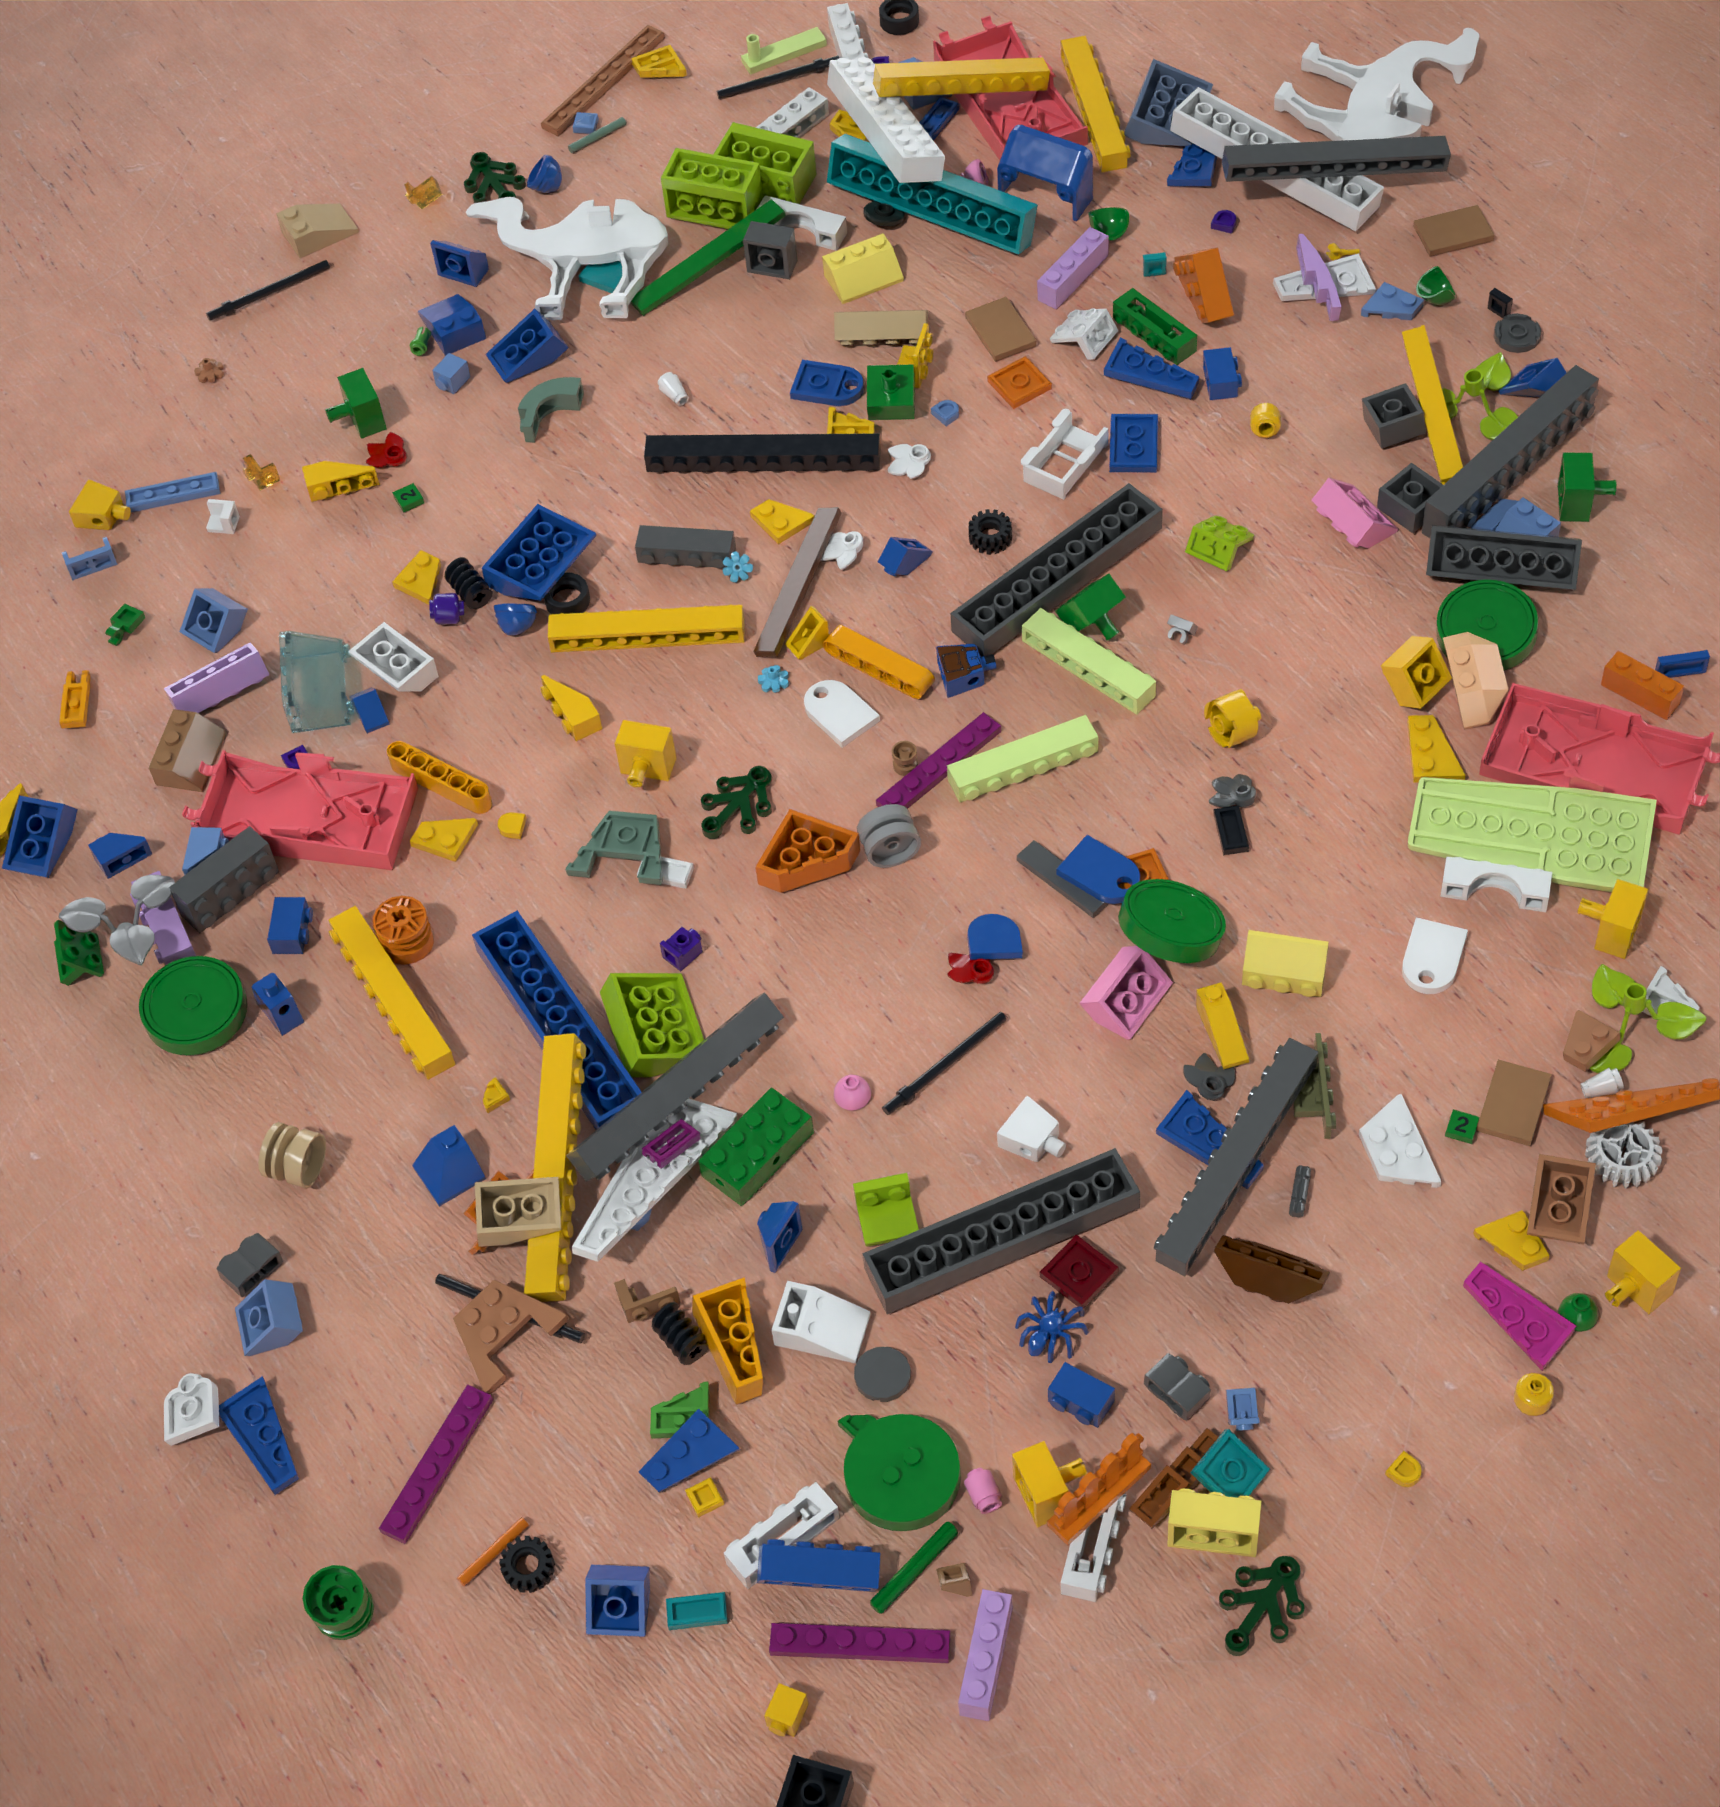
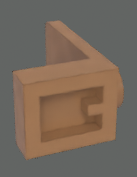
M625 1279L614 1283L628 1323L645 1320L649 1315L657 1313L671 1302L680 1304L676 1287L638 1300L634 1288L628 1289Z

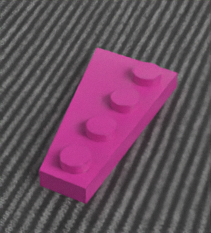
M1481 1261L1464 1281L1463 1287L1541 1371L1545 1369L1575 1331L1576 1325Z

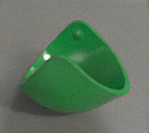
M1109 207L1096 209L1088 213L1091 228L1108 235L1109 240L1118 239L1128 228L1129 212L1127 209Z
M1438 266L1425 272L1416 285L1417 294L1431 304L1444 305L1457 298L1452 285Z

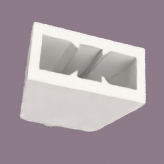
M1028 1096L1025 1097L997 1132L998 1147L1034 1162H1038L1046 1151L1059 1158L1066 1148V1143L1057 1139L1059 1136L1058 1121Z

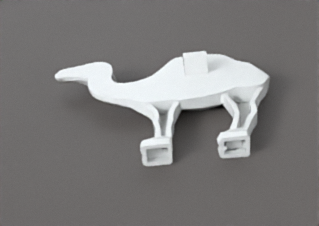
M1465 28L1463 34L1448 45L1432 41H1411L1398 47L1387 56L1379 58L1374 63L1363 66H1356L1344 60L1332 59L1322 55L1319 50V44L1311 42L1302 55L1301 70L1327 76L1351 88L1353 91L1350 94L1347 109L1338 110L1314 105L1296 94L1292 83L1284 81L1275 94L1274 110L1289 112L1306 128L1321 132L1332 141L1420 137L1422 125L1429 126L1431 122L1433 103L1413 81L1414 68L1422 61L1430 60L1437 62L1450 70L1454 81L1460 84L1466 71L1473 64L1479 41V33L1472 28Z
M515 197L474 203L466 211L467 216L470 218H484L497 223L498 236L503 245L536 258L552 271L549 295L538 298L535 302V309L548 320H562L566 295L570 289L571 281L581 264H606L621 261L622 278L613 293L602 297L599 306L603 318H627L629 312L628 305L636 293L644 286L645 274L669 244L666 227L656 217L645 213L634 202L626 199L615 200L613 222L609 206H595L594 200H588L581 203L558 224L536 230L522 227L521 222L529 219V215L524 211L522 202Z

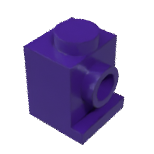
M681 927L669 939L660 942L662 958L680 972L703 952L701 937L692 928L686 930L684 927Z

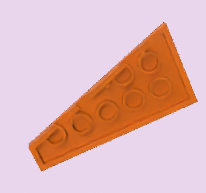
M1708 1078L1702 1080V1082L1633 1092L1623 1090L1612 1095L1543 1104V1111L1546 1116L1593 1133L1720 1100V1082L1718 1079Z

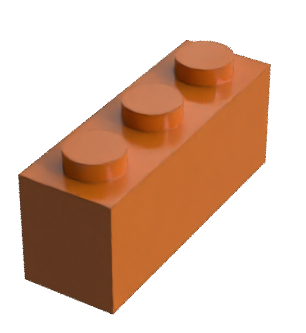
M1617 651L1605 665L1601 681L1603 687L1665 720L1680 705L1684 685L1620 651Z

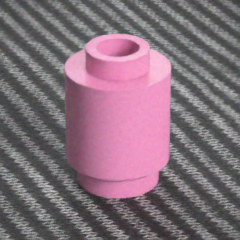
M977 1468L967 1474L968 1478L964 1481V1485L975 1508L979 1509L981 1514H988L997 1510L1002 1505V1495L991 1471Z

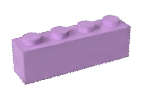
M1089 227L1037 281L1038 301L1057 309L1107 258L1109 236Z
M250 642L167 686L164 690L174 709L197 712L199 714V712L209 707L218 705L225 698L239 694L242 689L251 684L261 682L269 673L259 652Z
M157 871L149 875H161V873ZM131 895V898H132V900H133V902H134V905H135V907H136V903H137L138 900L134 899V898L132 897V895ZM171 897L166 903L157 908H148L144 903L141 905L142 911H140L139 917L144 926L149 925L154 933V944L158 946V949L154 950L159 964L165 963L167 965L181 958L196 956Z
M982 1589L958 1701L959 1716L984 1721L990 1720L1013 1609L1011 1594Z

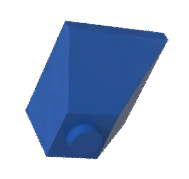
M1558 358L1528 364L1498 392L1500 395L1540 398L1566 374V371Z
M455 1125L432 1137L412 1165L439 1207L474 1187L475 1182L486 1180L469 1145Z
M794 1201L772 1203L767 1211L761 1213L757 1222L768 1266L773 1273L777 1271L803 1230L799 1204Z

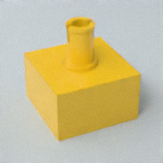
M1411 636L1381 665L1383 674L1399 705L1404 707L1421 709L1452 679L1434 639L1429 637Z
M623 720L614 744L620 773L629 775L627 783L632 787H641L644 777L669 781L677 758L671 728Z
M1617 879L1606 905L1582 898L1577 914L1600 920L1595 950L1622 959L1626 958L1642 917L1648 893L1647 888Z
M1637 1230L1613 1252L1607 1277L1616 1285L1605 1292V1297L1609 1303L1615 1299L1612 1303L1615 1307H1618L1626 1298L1630 1297L1644 1311L1651 1314L1673 1295L1681 1267Z
M1045 1441L1012 1454L1014 1481L1037 1528L1047 1524V1521L1054 1515V1510L1058 1507L1060 1498L1069 1491L1066 1483L1087 1474L1085 1465H1082L1083 1461L1081 1458L1057 1468Z

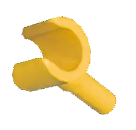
M1336 243L1329 244L1328 249L1331 252H1326L1332 261L1338 260L1345 255L1360 254L1359 249H1340Z

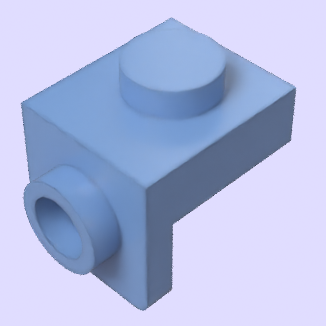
M1255 1387L1227 1389L1226 1400L1229 1425H1236V1430H1252L1253 1424L1260 1423Z

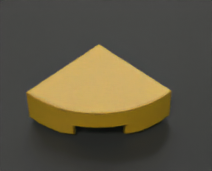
M496 1077L487 1084L483 1096V1104L487 1113L510 1101L509 1094Z

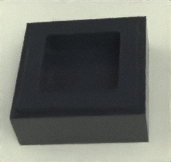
M1494 288L1489 293L1487 308L1503 318L1511 314L1513 299Z

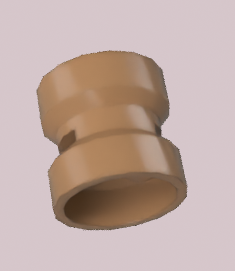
M900 741L893 746V769L897 774L906 776L918 766L916 746L909 741Z

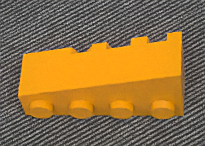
M745 1277L693 1295L692 1314L701 1333L705 1335V1341L735 1404L761 1396L763 1376L755 1341V1331L751 1319Z

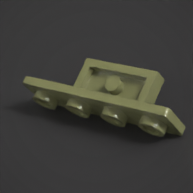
M1315 1033L1314 1050L1318 1051L1317 1066L1293 1103L1294 1117L1322 1116L1324 1138L1330 1139L1331 1129H1336L1335 1112L1330 1113L1329 1106L1333 1105V1090L1327 1089V1082H1330L1331 1079L1330 1066L1324 1063V1058H1328L1327 1042H1322L1321 1033Z

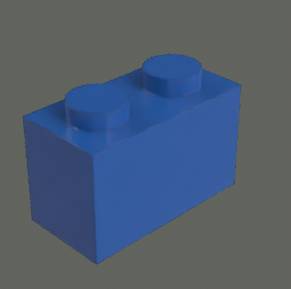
M1231 347L1203 350L1202 367L1209 400L1238 397V388L1242 387L1241 374L1236 373V370H1238L1237 356L1232 355Z
M275 897L267 938L272 954H303L304 946L309 942L308 923H311L313 920V910L308 906L305 897Z
M1064 1362L1048 1388V1402H1050L1053 1408L1061 1412L1067 1411L1074 1415L1082 1424H1091L1097 1428L1115 1401V1388Z

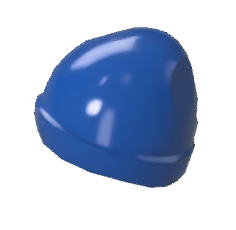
M543 155L530 172L527 187L542 193L557 191L562 182L559 163L552 156Z
M514 603L494 605L495 617L498 620L497 624L508 636H515L525 632L535 622L537 613L535 605Z

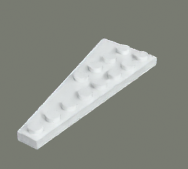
M688 1098L685 1101L687 1106L676 1115L673 1113L669 1114L666 1117L668 1122L657 1131L652 1129L647 1133L649 1136L648 1140L638 1147L633 1145L629 1149L630 1155L622 1161L574 1242L572 1253L598 1262L736 1123L737 1113ZM683 1119L700 1132L701 1139L661 1169L657 1166V1162L653 1163L650 1161L649 1156L645 1157L642 1155V1148L677 1121ZM685 1129L676 1134L675 1137L682 1133ZM667 1142L660 1146L658 1149H656L655 1152H657L659 1149L665 1146Z

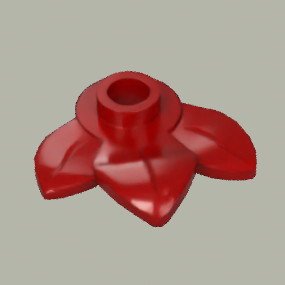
M389 432L385 443H368L367 449L371 457L366 460V464L374 467L403 464L407 459L406 451L403 449V439L399 435Z
M948 954V962L952 970L947 973V976L952 980L960 983L973 981L979 984L992 980L994 968L990 963V959L970 960L969 955Z

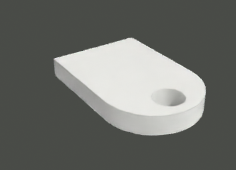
M824 680L811 686L805 694L804 706L807 716L841 748L880 722V715L842 682ZM818 693L827 694V696L824 698L815 697V695Z
M1416 917L1402 964V975L1407 985L1423 994H1437L1448 989L1455 979L1468 930ZM1429 976L1433 981L1426 984L1422 983L1419 978Z

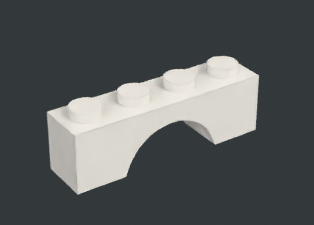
M766 195L757 207L758 209L772 199L785 211L786 217L774 225L807 229L816 237V246L837 251L847 234L845 216Z
M1446 857L1440 897L1467 901L1475 891L1486 887H1495L1510 893L1516 899L1519 909L1546 912L1552 872L1542 869L1522 868L1515 865L1494 864L1488 861L1467 860L1461 857Z

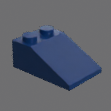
M459 294L418 310L419 316L431 331V335L445 356L448 353H454L486 339L482 319L473 305Z
M534 308L485 355L504 382L508 383L552 364L569 347L551 322Z
M19 795L2 869L49 878L72 834L78 809L62 803Z

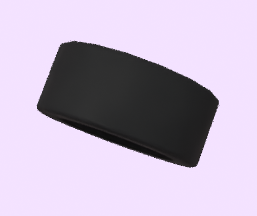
M885 0L879 7L880 26L884 31L893 35H905L912 32L919 24L918 4L915 0ZM897 12L909 14V16L900 19L889 17Z
M564 573L544 596L547 611L550 614L585 612L590 603V594L586 580L575 573ZM564 589H575L580 592V595L573 601L558 602L553 600L554 595Z

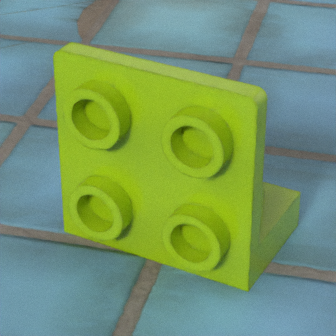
M1212 516L1193 526L1185 553L1228 571L1231 569L1237 548L1253 540L1254 534L1248 532V529L1244 526L1228 523L1224 517Z
M907 1173L853 1183L855 1202L865 1246L869 1247L888 1243L919 1230Z

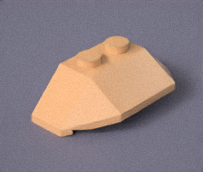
M1469 632L1444 637V646L1464 730L1490 724L1494 714L1509 692L1498 645Z

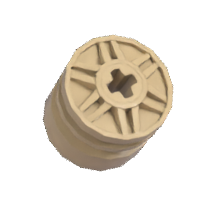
M280 1122L273 1124L268 1130L260 1149L258 1164L261 1176L278 1181L286 1179L289 1184L309 1188L318 1178L325 1159L326 1140L324 1135L306 1129L299 1131L295 1126H288Z

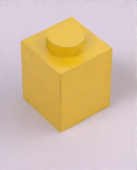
M778 1683L764 1715L766 1725L769 1727L768 1729L779 1736L784 1737L788 1734L795 1737L809 1705L807 1694Z

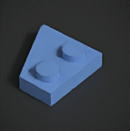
M1384 282L1362 307L1361 316L1368 317V313L1383 314L1382 318L1412 320L1424 306V299Z

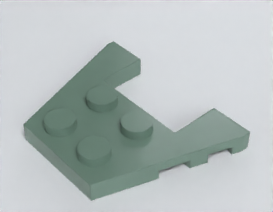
M608 811L592 832L590 841L586 846H582L577 852L578 857L573 863H569L565 869L568 876L589 878L597 856L641 860L642 864L637 876L639 883L661 885L662 867L659 820L657 815Z

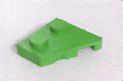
M702 1382L699 1388L687 1394L682 1392L674 1396L670 1401H663L651 1407V1439L671 1438L698 1409L709 1418V1382Z

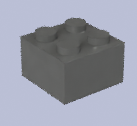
M751 221L743 239L747 272L790 280L798 261L794 228Z
M1406 383L1362 398L1364 420L1381 449L1426 433L1424 412Z
M1410 463L1379 488L1377 508L1411 533H1414L1423 526L1426 501L1443 484L1413 463Z

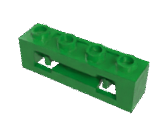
M1131 288L1113 301L1114 320L1130 330L1133 335L1145 341L1149 347L1161 353L1165 359L1179 365L1197 351V334L1134 288ZM1136 300L1145 305V310L1141 305L1136 304ZM1173 327H1175L1182 334L1178 335L1176 331L1173 330Z

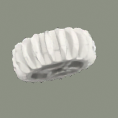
M1631 1122L1590 1133V1137L1587 1138L1585 1155L1588 1158V1162L1596 1163L1594 1176L1602 1174L1603 1183L1612 1180L1613 1187L1617 1186L1618 1183H1622L1625 1189L1629 1187V1183H1632L1636 1188L1640 1185L1641 1181L1647 1183L1650 1176H1654L1657 1173L1658 1166H1660L1662 1160V1147L1659 1146V1137H1653V1128L1645 1130L1644 1122L1639 1125ZM1625 1146L1626 1151L1624 1157L1621 1158L1623 1147Z

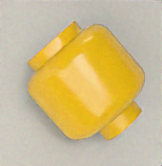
M1271 403L1258 404L1252 409L1250 414L1252 432L1261 438H1270L1276 435L1281 426L1279 409Z
M1525 1374L1518 1380L1514 1392V1402L1517 1408L1529 1416L1544 1414L1552 1404L1554 1396L1553 1385L1542 1374Z

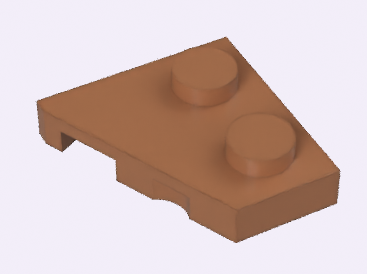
M1578 1010L1575 1013L1563 1051L1564 1060L1586 1072L1620 1041V1032Z

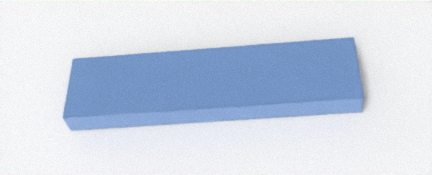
M217 472L126 490L125 498L126 506L130 507L132 513L218 495L221 492Z

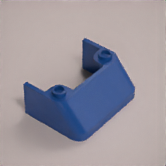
M1016 125L1012 129L997 167L998 190L1005 192L1009 185L1018 178L1019 172L1055 184L1060 199L1072 203L1073 220L1077 222L1093 199V155L1091 151L1083 145L1024 125Z

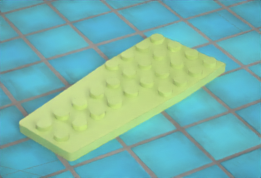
M1423 777L1418 783L1408 837V848L1412 851L1442 858L1461 857L1467 860L1488 861L1494 864L1515 865L1529 869H1542L1552 872V883L1612 892L1617 879L1644 887L1657 800L1579 788Z

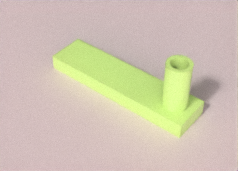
M815 27L760 48L759 36L750 34L746 37L748 53L741 55V61L751 75L827 46V40L819 28Z

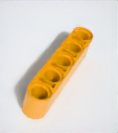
M838 625L822 644L824 650L832 657L914 699H920L935 682L934 675L927 668L843 625Z
M395 741L388 745L386 752L394 772L403 777H410L411 773H414L417 784L476 814H484L491 809L492 800L487 784L403 741Z

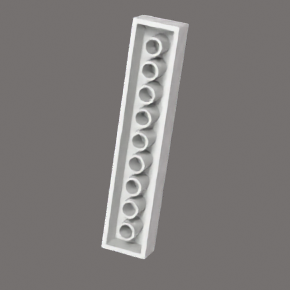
M866 57L853 60L847 58L830 60L827 85L899 183L942 181L945 155L899 96L878 97L873 85L875 64L872 60Z
M1199 87L1173 110L1170 131L1221 159L1223 158L1224 146L1300 142ZM1363 175L1262 180L1355 232L1380 207L1384 191L1382 185Z

